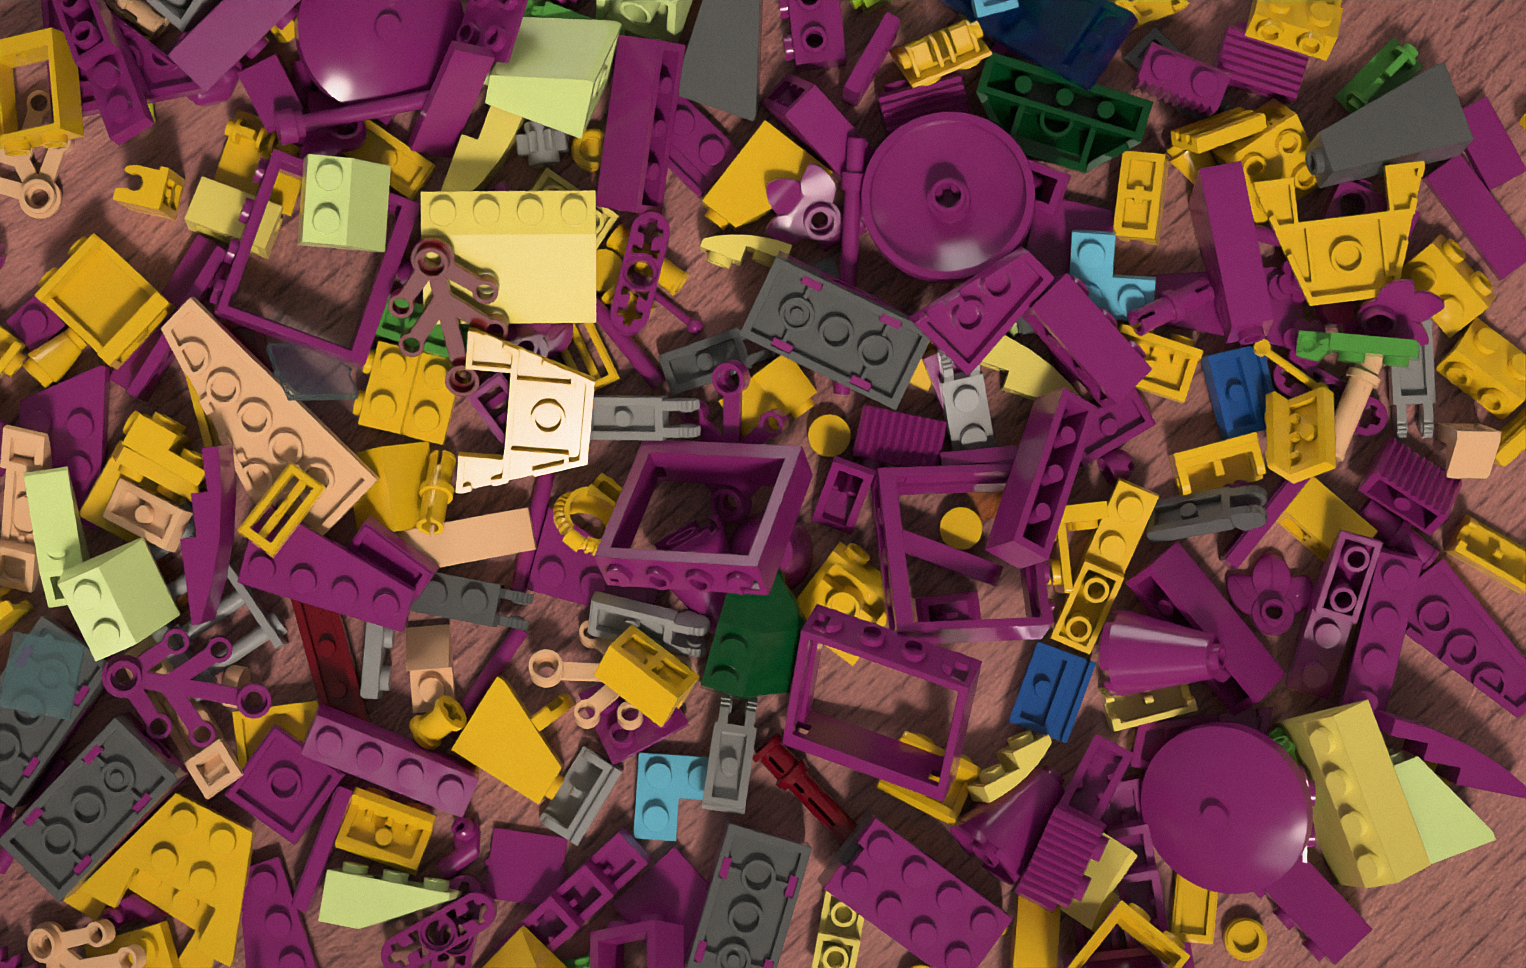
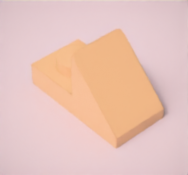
M1438 423L1437 440L1447 444L1446 476L1448 478H1488L1501 441V431L1481 423Z
M120 478L102 517L139 537L144 536L145 540L164 550L175 553L193 513L180 507V503L164 495Z
M450 624L407 628L406 671H410L413 713L428 712L434 707L435 701L443 695L450 696L457 701Z

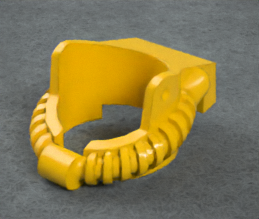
M601 473L589 487L584 486L575 491H569L556 500L553 508L555 526L560 534H564L562 541L575 552L583 549L584 553L588 554L590 552L592 556H595L601 539L592 537L586 539L573 528L574 524L570 515L575 513L591 514L599 518L607 527L623 489L616 484L614 479Z

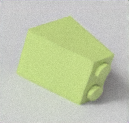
M523 17L509 63L493 61L484 81V84L488 86L485 103L582 139L609 81L622 24L610 20Z
M1393 748L1387 749L1431 864L1496 840L1493 831L1418 756L1403 753L1402 750L1394 751Z

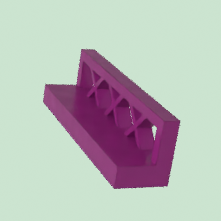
M197 235L161 293L176 309L118 370H113L110 375L111 381L126 389V392L135 398L146 402L149 401L175 359V355L161 328L190 297H195L207 308L217 278L224 280L231 265L223 262L226 250L201 235Z

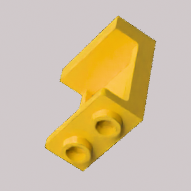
M93 233L89 238L83 236L76 241L68 251L70 258L59 269L54 267L41 278L38 283L40 289L35 294V297L46 304L88 343L101 359L109 366L118 370L168 318L176 307L102 238Z

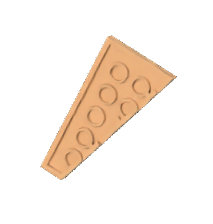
M190 297L163 325L161 330L184 374L188 375L201 399L199 402L205 414L209 415L219 434L218 438L221 444H233L235 471L247 494L253 498L256 505L288 464L292 462L326 487V491L303 519V522L310 525L311 529L325 536L380 479L195 297ZM295 476L291 478L272 504L276 505V508L280 506L298 483L299 479ZM309 486L305 488L286 514L292 516L312 491Z

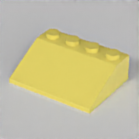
M595 190L421 192V240L429 237L444 240L452 247L455 254V262L478 276L483 274L494 276L500 285L497 299L490 304L477 302L471 291L448 279L453 294L488 315L493 313L504 315L508 319L509 324L596 323ZM429 252L426 254L427 259L432 262L441 260V257L436 253ZM429 281L423 288L424 309L433 298ZM483 284L478 287L484 294L493 292L492 287ZM458 318L459 324H467Z
M1368 699L1274 723L1275 728L1283 727L1284 735L1289 738L1290 742L1295 744L1298 766L1303 765L1308 780L1315 781L1316 803L1315 806H1312L1315 834L1334 884L1359 888L1395 884L1431 865Z

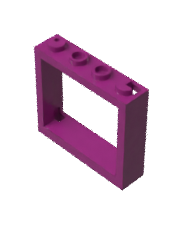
M274 149L269 159L260 157L252 181L259 183V187L254 200L246 197L238 218V222L245 224L240 240L231 238L223 261L231 264L225 280L217 278L209 302L216 304L213 316L360 368L366 363L421 204L389 192L388 213L395 216L386 239L385 252L381 253L348 348L231 305L278 172L302 181L303 159Z
M643 440L594 556L606 584L621 587L655 588L658 590H693L701 593L724 592L739 595H769L813 476L803 447ZM657 481L774 486L749 555L630 548Z
M1013 463L877 469L870 486L888 629L894 630L896 633L919 638L931 644L1042 639L1051 625L1054 624L1052 611L1055 608V602L1053 598H1048L1046 583L1050 580L1049 560L1020 569L1026 618L913 622L898 495L1004 491Z
M816 604L801 630L782 744L944 802L958 772L982 661L916 637L896 633L894 630L842 613L836 609ZM823 644L958 691L944 757L811 710ZM800 728L807 730V735L800 733ZM930 776L939 777V782L929 779Z

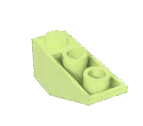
M67 466L24 473L27 500L39 572L48 608L65 606L68 604L58 586L63 571L90 559L69 469Z
M344 861L342 867L328 869L326 872L318 921L355 929L366 928L460 898L462 891L450 889V881L444 879L424 877L423 883L408 880L409 873L384 869L383 875L368 873L369 866L366 864Z

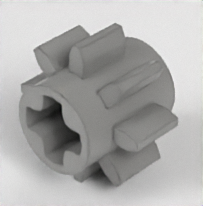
M534 121L524 124L525 134L515 135L519 158L528 157V164L531 168L558 165L561 163L559 153L569 152L566 133Z

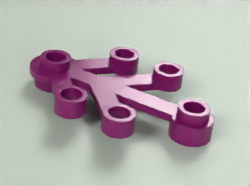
M728 360L718 365L712 374V384L715 390L724 396L723 436L708 419L709 408L703 401L699 400L700 409H697L700 415L699 420L692 418L690 412H680V418L684 424L693 423L701 427L700 437L704 442L764 444L770 437H776L785 432L789 425L788 416L784 411L771 409L761 416L759 424L741 440L742 391L746 390L749 386L750 373L746 365L738 360ZM731 369L737 372L740 379L739 383L732 381L730 377ZM770 416H773L778 420V430L770 426ZM704 483L712 492L710 499L712 513L718 514L721 521L726 523H738L749 515L752 508L751 495L761 487L755 485ZM729 494L736 499L737 507L731 506L728 502Z
M179 627L167 630L162 641L137 657L129 654H119L112 657L106 662L102 670V683L105 689L115 697L129 698L146 723L147 734L157 740L164 739L170 734L172 721L166 713L157 711L144 689L162 692L189 730L190 741L197 747L210 745L215 738V729L211 722L201 718L188 697L236 705L242 715L252 719L264 716L269 711L272 703L269 690L258 682H250L238 688L192 679L214 663L225 662L231 657L233 651L232 644L227 637L222 635L210 638L205 649L167 674L150 672L148 670L170 654L179 655L187 650L189 636L184 629ZM174 633L181 634L185 639L183 646L178 649L171 648L167 643L169 636ZM218 641L224 642L228 647L226 654L220 657L211 653L212 645ZM121 668H127L133 674L132 679L127 683H121L115 677L116 672ZM253 691L260 693L262 696L260 704L249 706L245 702V697L248 693ZM156 718L164 719L167 723V728L162 733H155L150 728L151 722ZM197 727H207L210 730V736L203 741L197 740L193 735Z

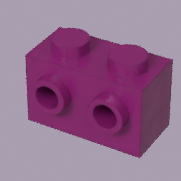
M778 0L781 19L789 18L791 35H783L786 61L794 60L795 72L846 66L847 57L840 0Z

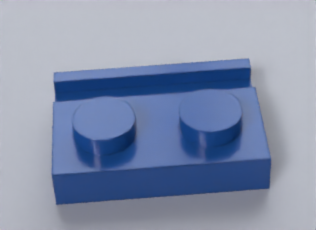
M1253 345L1202 357L1201 363L1221 441L1266 430L1264 420L1266 394L1274 391L1266 357L1255 355Z
M1036 641L1007 721L1040 734H1049L1051 738L1067 743L1096 663Z

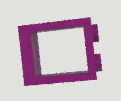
M660 914L642 915L638 923L631 921L608 922L607 929L590 932V968H624V943L647 939V968H684V925L666 922V916Z

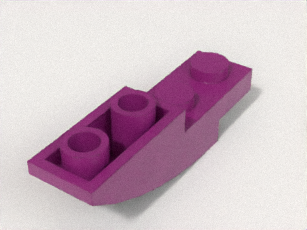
M52 0L74 62L86 73L109 138L120 146L154 125L155 122L146 101L151 98L150 92L134 55L104 0Z
M1342 529L1339 530L1317 579L1296 638L1298 645L1285 682L1287 688L1325 699L1329 698L1353 623L1357 624L1383 545L1381 540Z

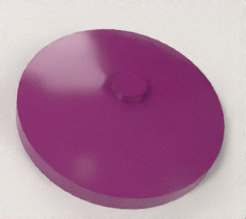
M300 0L296 7L299 13L295 16L294 34L299 57L309 77L325 95L344 107L431 90L451 41H456L457 31L462 24L464 12L460 0Z
M931 113L900 126L876 149L863 178L861 191L862 212L866 227L874 244L881 254L896 268L912 277L927 282L940 284L962 283L1021 246L1028 234L1034 216V178L1029 162L1021 147L998 125L968 113Z
M1209 722L1190 727L1177 734L1162 746L1151 760L1143 779L1141 811L1144 824H1148L1153 846L1162 859L1176 873L1201 888L1224 894H1243L1266 888L1282 878L1297 863L1308 844L1313 824V808L1306 780L1296 762L1284 748L1269 736L1251 727L1231 722Z

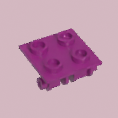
M469 0L462 24L457 31L456 41L486 47L493 50L494 62L509 63L528 0Z
M601 682L578 695L581 700L589 699L605 684ZM620 696L600 713V721L594 728L614 766L689 726L682 707L679 709L676 707L669 720L662 727L643 714V722L639 728L626 730L619 725L617 719L618 707L626 701ZM586 709L589 717L592 718L595 712L592 709ZM628 710L623 713L622 717L625 720L632 721L638 717V713Z

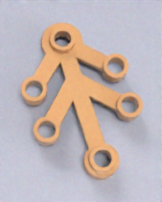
M36 90L28 96L26 101L28 111L22 130L42 126L45 117L51 115L50 95L47 92ZM39 97H46V108L42 111H36L34 107L35 101ZM74 139L68 140V145L63 148H48L39 174L31 161L35 147L31 148L30 154L24 156H7L4 150L0 149V163L15 167L23 182L20 183L0 177V194L18 199L22 210L33 218L46 219L56 214L62 204V192L55 181L64 155L71 152L74 147ZM40 191H46L48 194L47 202L42 206H38L35 203L36 194Z
M589 620L584 621L579 628V637L582 645L590 649L595 648L604 657L609 645L613 641L600 637L595 639L585 637L584 634L588 630ZM548 649L534 653L529 660L530 678L537 686L543 688L553 687L560 680L601 682L594 676L600 663L563 662L558 653ZM672 654L697 673L694 663L689 658L679 654ZM544 667H550L555 672L550 677H542L539 671ZM604 685L589 699L581 700L575 705V722L578 726L585 729L595 727L600 721V713L620 695L607 685ZM625 701L617 710L618 723L626 730H635L643 722V713ZM583 709H592L595 715L590 719H583L579 713ZM628 710L638 713V717L632 721L625 720L622 715Z
M100 919L89 923L87 927L65 931L57 922H43L35 927L29 935L27 942L28 951L32 958L40 963H45L46 968H143L146 963L145 951L137 944L120 948L117 953L84 959L71 949V947L87 943L93 947H101L113 942L116 931L113 923L108 919ZM98 928L102 931V938L99 936ZM129 953L133 957V964L129 960Z

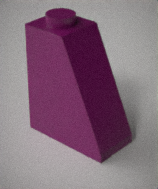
M788 73L760 101V104L816 160L832 171V176L837 181L841 182L842 171H846L848 137H863L815 84ZM866 140L863 172H866L870 159L875 153V150Z

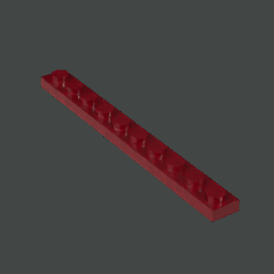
M230 321L222 323L277 377L266 334ZM291 599L318 701L371 723L365 698L360 696L361 683L342 614Z

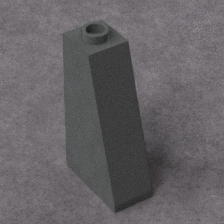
M702 0L683 59L678 96L751 121L757 119L760 103L763 0Z
M1440 63L1319 132L1305 149L1308 171L1315 175L1319 188L1384 174L1383 165L1424 161L1425 164L1458 157L1474 138L1446 64Z

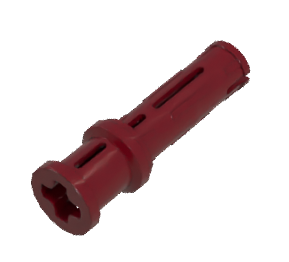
M778 731L753 754L752 760L755 763L760 761L777 779L776 786L784 791L789 789L840 843L839 845L842 846L857 824L807 772L809 769L808 762L804 758L798 759L786 745L782 744L783 736Z

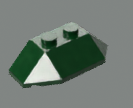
M994 52L986 58L976 95L988 120L1006 131L1021 147L1025 156L1082 174L1088 173L1139 145L1142 141L1153 101Z
M780 568L777 571L769 595L726 593L702 678L701 689L728 695L739 700L789 692L795 671L801 630L807 619L795 596L785 584L786 579Z

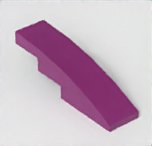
M233 444L202 448L207 490L191 494L196 535L180 539L192 625L203 624L215 619L227 580L235 529L236 479Z
M1375 709L1374 716L1379 729L1391 736L1405 738L1403 750L1418 756L1422 760L1437 763L1435 774L1456 785L1526 799V786L1503 766L1473 747L1416 720Z
M1095 734L1060 803L1101 821L1134 753ZM1026 868L1015 889V894L1053 913L1057 903L1020 886L1027 871Z
M1138 774L1125 776L1120 781L1102 817V822L1107 824L1104 833L1131 849L1137 855V858L1115 888V894L1119 896L1117 904L1122 900L1127 905L1130 903L1138 905L1150 916L1151 920L1149 923L1163 933L1168 931L1152 838L1148 824H1144L1142 817L1141 778ZM1122 929L1126 949L1145 947Z
M624 827L621 828L492 949L497 952L524 925L553 952L575 933L588 918L609 901L621 887L652 860V857Z

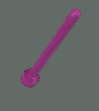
M430 90L303 115L301 111L293 112L292 108L274 111L273 117L280 145L299 142V137L306 136L307 131L419 110L423 108Z

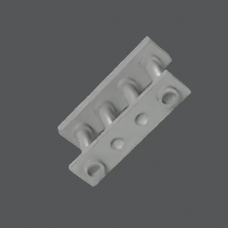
M186 501L180 505V507L193 513L192 502ZM192 514L182 538L196 535L194 514ZM153 543L148 546L155 561L171 552ZM231 557L227 577L236 590L220 600L214 620L199 625H192L191 621L183 626L181 624L174 626L170 621L151 634L156 643L163 640L165 632L170 628L179 627L187 632L189 636L187 650L179 655L170 654L167 656V659L175 669L194 656L189 649L193 645V639L243 605H247L259 626L232 644V655L227 661L214 663L192 679L215 682L217 680L216 675L269 639L275 648H283L289 644L284 636L288 632V628L277 612L272 611L268 613L250 586L237 583L240 570ZM185 573L167 585L174 601L187 592ZM178 633L172 634L167 640L168 645L174 649L182 647L185 642L184 637ZM228 647L215 656L220 657L225 655L228 650ZM194 698L196 702L205 701L203 699Z

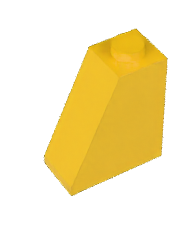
M765 120L702 200L703 207L708 210L704 216L722 231H725L729 226L737 232L775 212L767 200L766 185L768 182L779 178H792L800 181L809 163L819 165L831 178L833 172Z
M499 675L492 683L451 750L538 805L545 796L553 800L566 779L559 775L564 764L543 732H539L532 723V715L508 679Z

